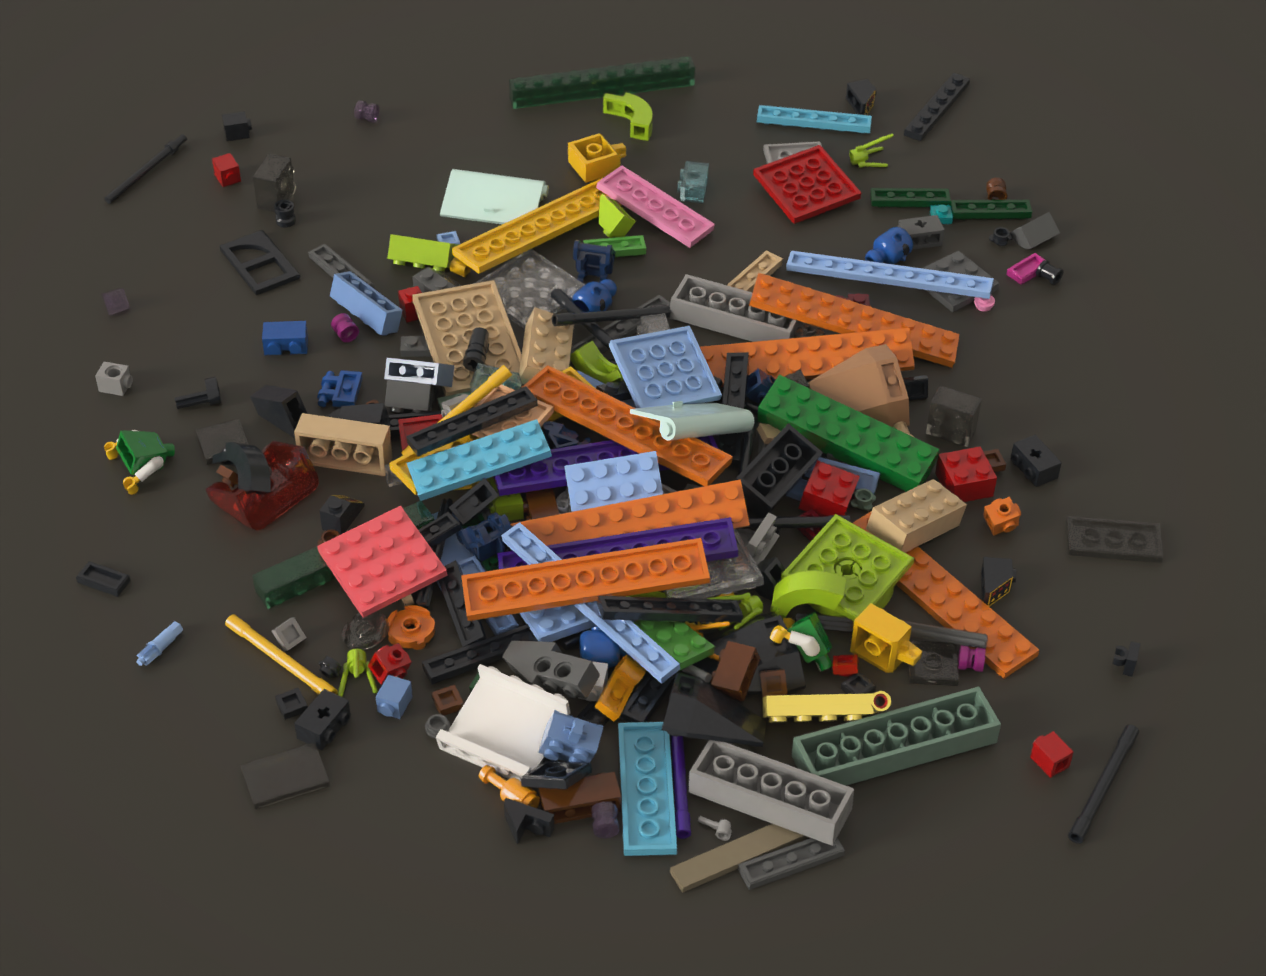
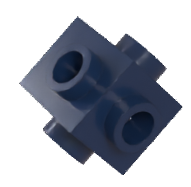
M758 368L748 376L746 396L751 402H756L760 405L776 379Z

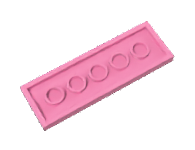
M620 166L597 183L598 190L689 248L714 230V223L624 166Z

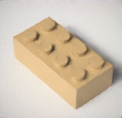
M534 307L525 325L518 383L525 385L547 365L559 371L569 368L574 324L553 326V313Z
M302 413L294 431L299 464L386 476L390 466L389 463L393 458L390 426Z
M932 479L873 507L866 529L881 540L903 552H907L959 526L967 504L939 482Z

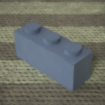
M387 358L384 379L452 387L454 365Z

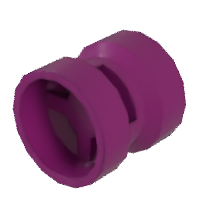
M341 313L333 318L331 327L338 334L342 342H351L357 338L359 328L353 323L348 314Z
M960 645L958 669L966 670L967 668H972L976 672H983L985 648L977 647L976 649H970L968 646Z

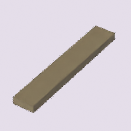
M770 824L670 867V873L683 893L738 869V864L799 843L810 837L775 824Z

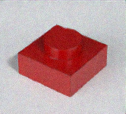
M858 654L833 656V675L846 677L858 673Z

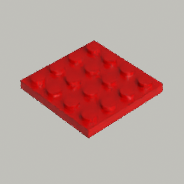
M821 145L753 170L754 177L793 224L861 199L859 189Z

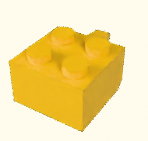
M600 133L568 143V162L585 183L606 177L619 168L620 159L626 157V146L623 143L610 145Z
M870 603L854 620L850 652L858 654V657L885 673H893L902 662L914 666L922 656V650L909 641L912 626L887 613L884 609Z

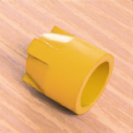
M454 257L451 261L449 268L451 272L464 278L470 273L471 268L458 258Z

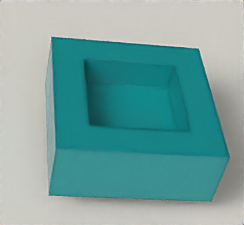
M931 205V216L937 215L942 224H952L953 216L950 205Z

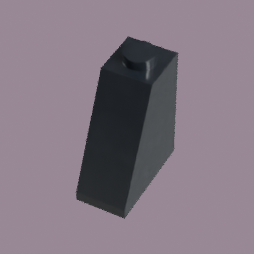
M265 385L250 396L259 416L295 438L294 431L302 413L308 414L297 390Z

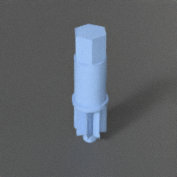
M174 621L168 628L164 629L136 655L139 658L136 661L137 664L140 666L145 664L147 666L157 656H160L162 651L183 631L182 626Z

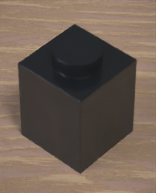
M245 111L222 115L227 141L250 138L249 130H252L250 118H246Z

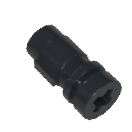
M475 328L470 336L463 360L464 367L469 371L479 372L484 368L489 348V332L484 328Z

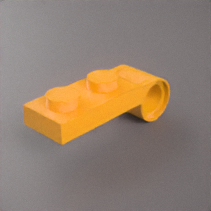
M625 655L613 670L594 707L613 722L617 720L635 685L646 673V669L629 655Z

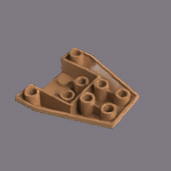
M886 344L865 348L808 383L810 389L891 427L901 421L905 422L907 427L910 426L909 398L897 357Z

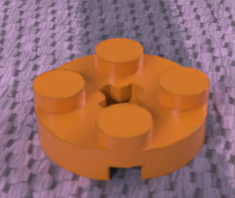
M416 605L404 606L405 610L399 612L397 610L393 611L386 622L389 642L394 645L399 643L402 648L423 649L435 633V621L430 616V612ZM411 624H414V625H415V628H413V629H407V628H406V627H410Z

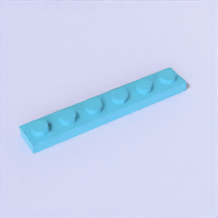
M759 105L757 122L764 124L870 133L872 116L764 105Z

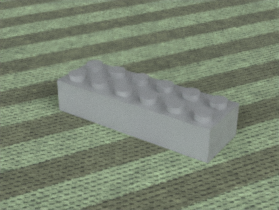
M687 274L671 298V319L752 342L796 338L802 327L801 321L749 306L752 292Z
M709 740L689 772V793L832 846L852 811L854 788L726 742Z

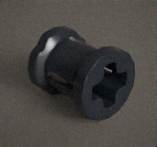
M1044 260L1038 266L1036 275L1038 277L1043 276L1050 281V284L1056 285L1061 280L1064 270L1061 268L1057 269L1050 265L1048 260Z

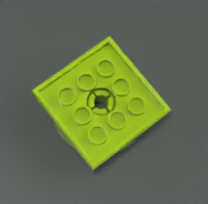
M835 514L781 574V579L803 571H823L846 578L844 597L835 610L817 604H808L822 615L847 617L854 621L870 603L882 609L888 604L893 595L895 584L914 564V557Z

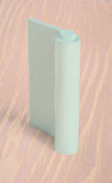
M452 169L440 216L505 224L537 209L540 200L548 196L549 186L546 185L545 181Z
M683 401L673 402V405L630 409V414L660 420V433L667 441L748 432L754 427V417L749 410L714 402L683 404Z

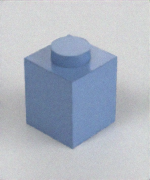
M388 675L376 695L377 712L387 717L392 716L400 719L413 697L411 681Z

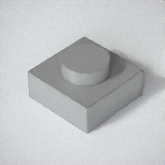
M294 617L289 618L272 630L283 651H288L307 638Z

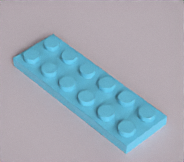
M536 419L408 462L407 466L419 499L422 501L481 481L484 478L487 479L552 457V454Z
M663 722L618 723L624 856L677 855L670 736L667 731L662 730Z

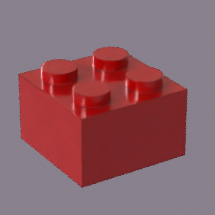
M981 446L938 454L935 473L941 485L960 500L967 502L994 496L997 476Z
M817 460L798 509L806 512L813 509L819 516L845 515L860 476Z

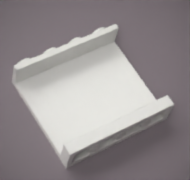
M480 664L478 666L480 679L449 731L440 729L436 736L439 749L482 768L485 765L492 766L496 769V774L508 779L517 778L521 781L523 775L542 764L545 757L544 754L538 753L546 724L554 710L569 715V702L560 694L555 693L553 695L536 684L529 685L517 676H508L501 673L495 667H486Z

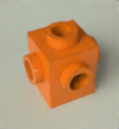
M1010 497L996 499L990 505L984 507V519L993 536L1002 532H1011L1019 526L1021 511L1017 503L1013 504Z

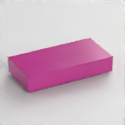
M1034 253L1008 268L1006 275L1022 285L1037 276V268L1045 259Z

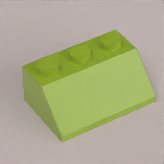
M391 234L387 259H393V264L398 265L412 262L413 267L424 269L425 265H432L433 269L445 272V268H450L451 261L455 257L452 255V248L457 245Z

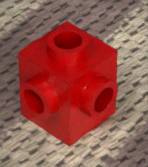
M398 643L390 647L386 645L374 653L368 667L380 685H382L388 675L403 679L407 675V670L412 661L408 653Z

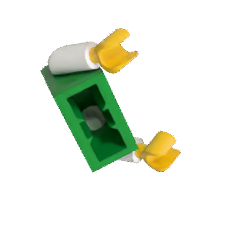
M120 430L117 442H107L104 446L109 460L115 459L120 455L130 474L136 475L134 478L126 477L123 480V486L130 495L138 492V482H143L151 474L161 470L164 467L166 457H173L175 454L173 443L163 444L155 432Z
M816 612L796 622L791 618H783L788 631L780 625L775 626L770 634L772 641L780 644L786 638L789 643L796 644L806 663L814 660L820 672L833 666L827 654L832 649V645Z

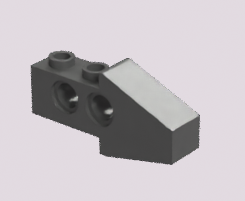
M511 641L502 656L510 669L529 685L536 684L552 693L556 691L565 693L571 698L580 697L587 699L600 677L592 661L563 654L555 642Z

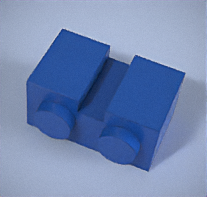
M306 321L263 322L262 343L264 355H282V351L289 350L290 354H307L308 331Z

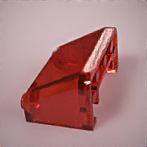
M273 441L262 450L268 466L272 469L270 493L258 495V493L252 492L246 494L245 490L238 489V487L231 491L228 484L224 482H216L205 490L210 500L250 529L261 530L317 488L319 478L305 447Z

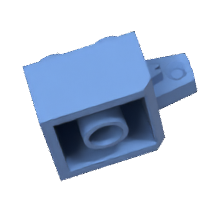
M554 710L546 724L538 753L544 754L545 758L554 761L559 759L566 762L590 763L597 752L603 726Z

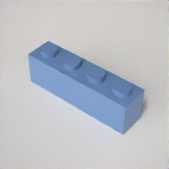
M351 271L334 274L330 297L336 300L339 305L349 310L351 314L361 319L364 324L369 325L377 334L385 336L398 332L403 311L401 308Z

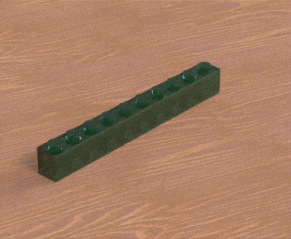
M683 56L674 59L645 61L634 64L628 63L619 66L590 68L579 71L573 70L571 72L535 75L524 78L518 77L516 79H509L510 101L513 109L601 98L604 97L605 93L624 95L625 93L632 94L694 86L695 65L691 56Z

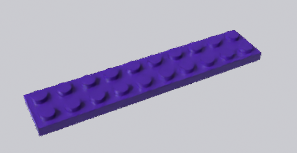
M713 436L696 437L718 449ZM613 440L550 449L552 457L493 476L499 496L567 486L565 466L639 453ZM658 463L659 471L669 470V468Z
M731 517L547 545L549 549L563 560L701 538L706 562L739 557ZM514 551L497 553L499 569L529 565Z

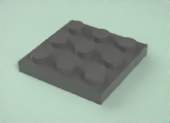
M959 250L922 268L993 278ZM995 279L991 293L999 289L1000 283ZM926 290L951 312L974 302L975 298L973 296Z

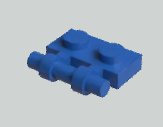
M341 370L339 376H335L334 372L328 371L326 376L322 378V389L319 390L317 395L318 405L325 407L330 400H332L334 407L355 405L363 379L362 372Z

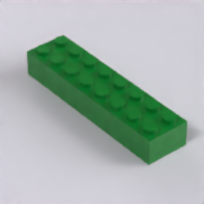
M780 374L758 407V422L769 424L780 431L789 423L823 453L832 454L834 458L849 465L881 473L880 480L906 492L924 484L937 463L938 448Z

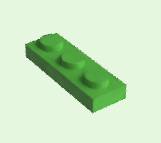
M643 235L583 240V243L612 245L616 252L615 257L646 254Z

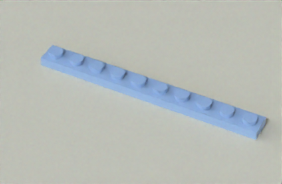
M791 251L786 264L787 271L990 299L994 278L798 251Z
M520 522L501 535L502 541L529 565L562 560ZM597 601L574 604L576 608L661 684L680 670V664L631 620L602 619Z

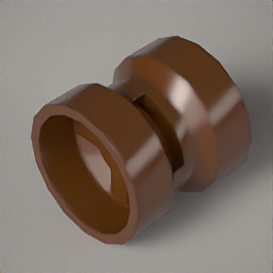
M996 177L990 179L986 184L988 200H1007L1005 181L1002 178Z

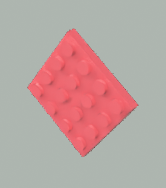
M401 506L317 546L319 554L363 618L448 576L447 569Z

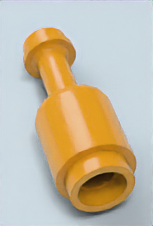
M485 765L480 770L479 778L483 783L490 782L501 789L500 797L503 801L508 798L534 808L538 807L540 797L537 796V792L530 787H523L521 781L517 778H510L506 781L496 774L494 767Z

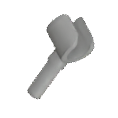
M702 816L698 818V822L716 829L715 835L717 838L724 841L730 839L732 830L728 820L723 819L717 822Z

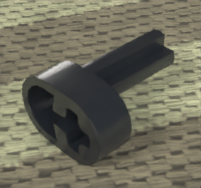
M216 376L205 379L206 391L175 397L177 409L207 402L211 406L221 404V395Z

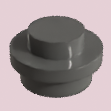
M441 714L432 715L425 724V731L432 738H436L440 729L449 731L450 722Z

